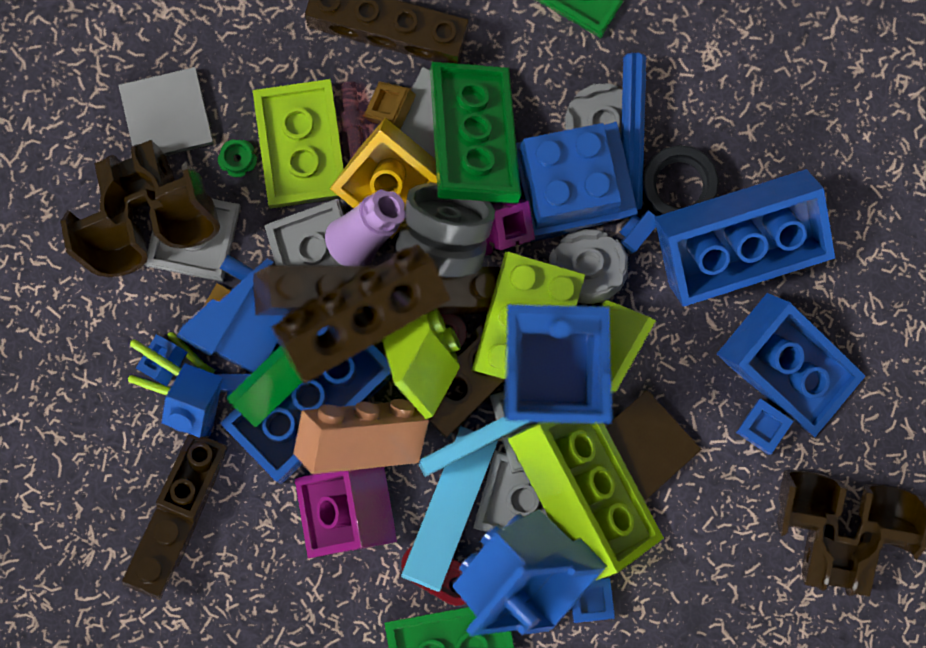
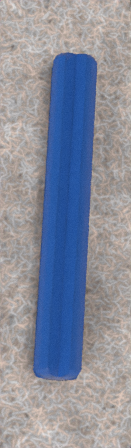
M628 53L623 58L621 141L636 207L639 210L643 205L646 56L641 53Z

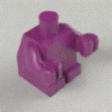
M520 199L518 203L498 202L491 204L495 210L490 236L485 239L487 242L485 256L493 252L489 242L494 244L495 249L503 250L516 246V244L522 245L523 243L535 240L528 200Z

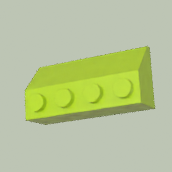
M535 422L508 438L549 519L573 542L581 538L607 565L596 580L618 573L664 539L604 423Z

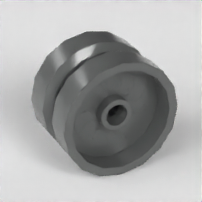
M437 183L420 184L410 189L404 208L406 214L405 221L401 223L397 239V252L418 244L434 260L440 276L463 277L472 275L480 270L487 247L485 239L490 236L495 210L489 201L438 198Z

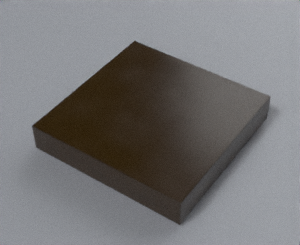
M648 390L606 426L644 501L702 450Z

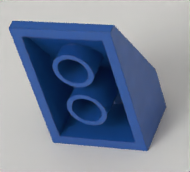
M766 293L717 352V355L739 376L814 437L818 435L865 378V375L790 302Z

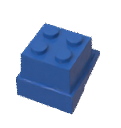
M617 121L605 125L604 123L525 138L522 142L516 143L521 197L529 201L535 240H531V242L558 237L638 214Z
M227 255L220 269L241 280V282L221 301L218 302L212 299L182 326L177 338L209 356L215 354L253 373L278 349L275 347L278 340L271 326L280 322L285 316H255L253 274L267 266H272L274 262L267 258L256 269H252L232 256Z
M507 304L504 417L507 421L611 423L609 307Z
M538 509L525 517L518 514L504 528L496 525L487 532L481 540L484 547L479 553L475 552L461 564L459 569L462 574L452 587L477 616L466 629L471 636L518 630L521 635L548 632L555 628L605 570L607 565L581 538L573 542Z

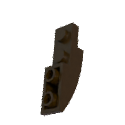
M188 434L155 503V512L121 581L122 585L161 600L176 566L179 567L213 488L227 451L226 445L206 437Z

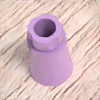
M381 189L366 197L347 214L332 221L325 232L326 246L332 257L343 266L369 265L381 246L398 230L399 225L406 217L404 211L405 203L402 198L393 191L387 192Z

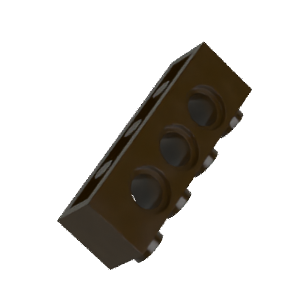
M309 0L304 15L307 27L310 29L432 62L459 64L468 35L469 19L398 0Z
M416 244L413 247L399 250L392 259L376 268L362 271L355 280L339 289L325 292L316 302L309 306L286 314L280 322L271 326V329L291 367L305 384L445 304L451 298L434 260ZM401 285L397 292L391 294L395 287ZM365 305L360 313L355 314L358 308ZM329 326L323 334L317 336L321 329Z
M485 321L471 334L470 337L474 342L464 352L461 350L456 351L460 368L453 380H460L467 386L468 392L466 396L461 400L453 401L445 395L434 416L428 418L429 422L446 439L490 395L505 383V379L472 370V360L477 353Z

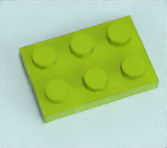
M331 79L252 90L269 208L339 199L340 197L330 190V187L344 169Z
M505 252L472 370L505 379L507 304L577 306L585 274Z

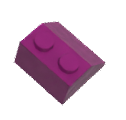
M384 467L312 474L295 479L308 559L397 542Z

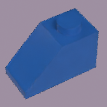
M184 363L166 395L161 423L197 437L210 436L214 426L223 377Z

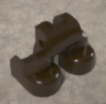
M152 140L132 146V157L122 162L112 154L94 163L101 193V211L79 219L67 210L60 221L66 253L97 276L118 277L127 275L140 269L147 262L148 253L144 236L140 228L132 222L133 208L147 202L151 208L150 219L154 236L169 247H195L210 241L219 233L220 223L216 207L212 198L205 192L201 175L186 161L182 165L184 177L174 180L168 160Z
M785 470L778 496L780 510L777 526L781 536L788 533L789 527L809 530L802 565V579L805 585L818 587V590L825 591L828 585L845 588L846 595L853 596L857 594L870 597L879 553L883 544L901 548L909 552L915 560L926 550V499L921 495L889 485H864L859 507V516L862 521L856 536L838 534V518L842 514L847 491L846 486L841 481L820 473L804 470Z

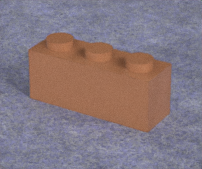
M394 399L389 403L377 404L359 402L354 406L342 407L323 405L319 409L302 410L294 455L312 474L419 463L429 420L425 419L410 401L404 399Z

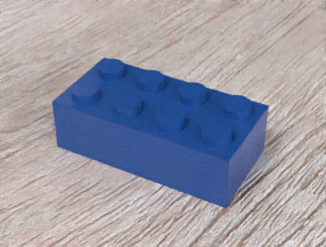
M807 169L654 217L668 283L683 307L835 259L824 188Z
M329 326L321 329L317 336L323 334ZM371 345L304 384L302 382L256 428L236 408L220 424L277 483L282 484L303 464L294 455L302 410L319 409L323 405L342 407L354 406L359 402H368L393 378L388 359L374 345Z

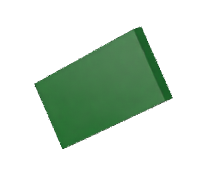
M432 62L430 67L438 198L518 203L521 197L509 68Z

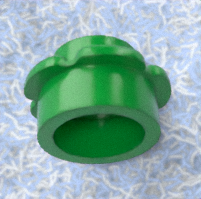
M234 139L224 143L218 156L220 168L223 171H227L231 177L239 178L245 176L246 172L252 171L257 163V157L253 153V145L246 140ZM236 155L241 156L239 162L234 161Z

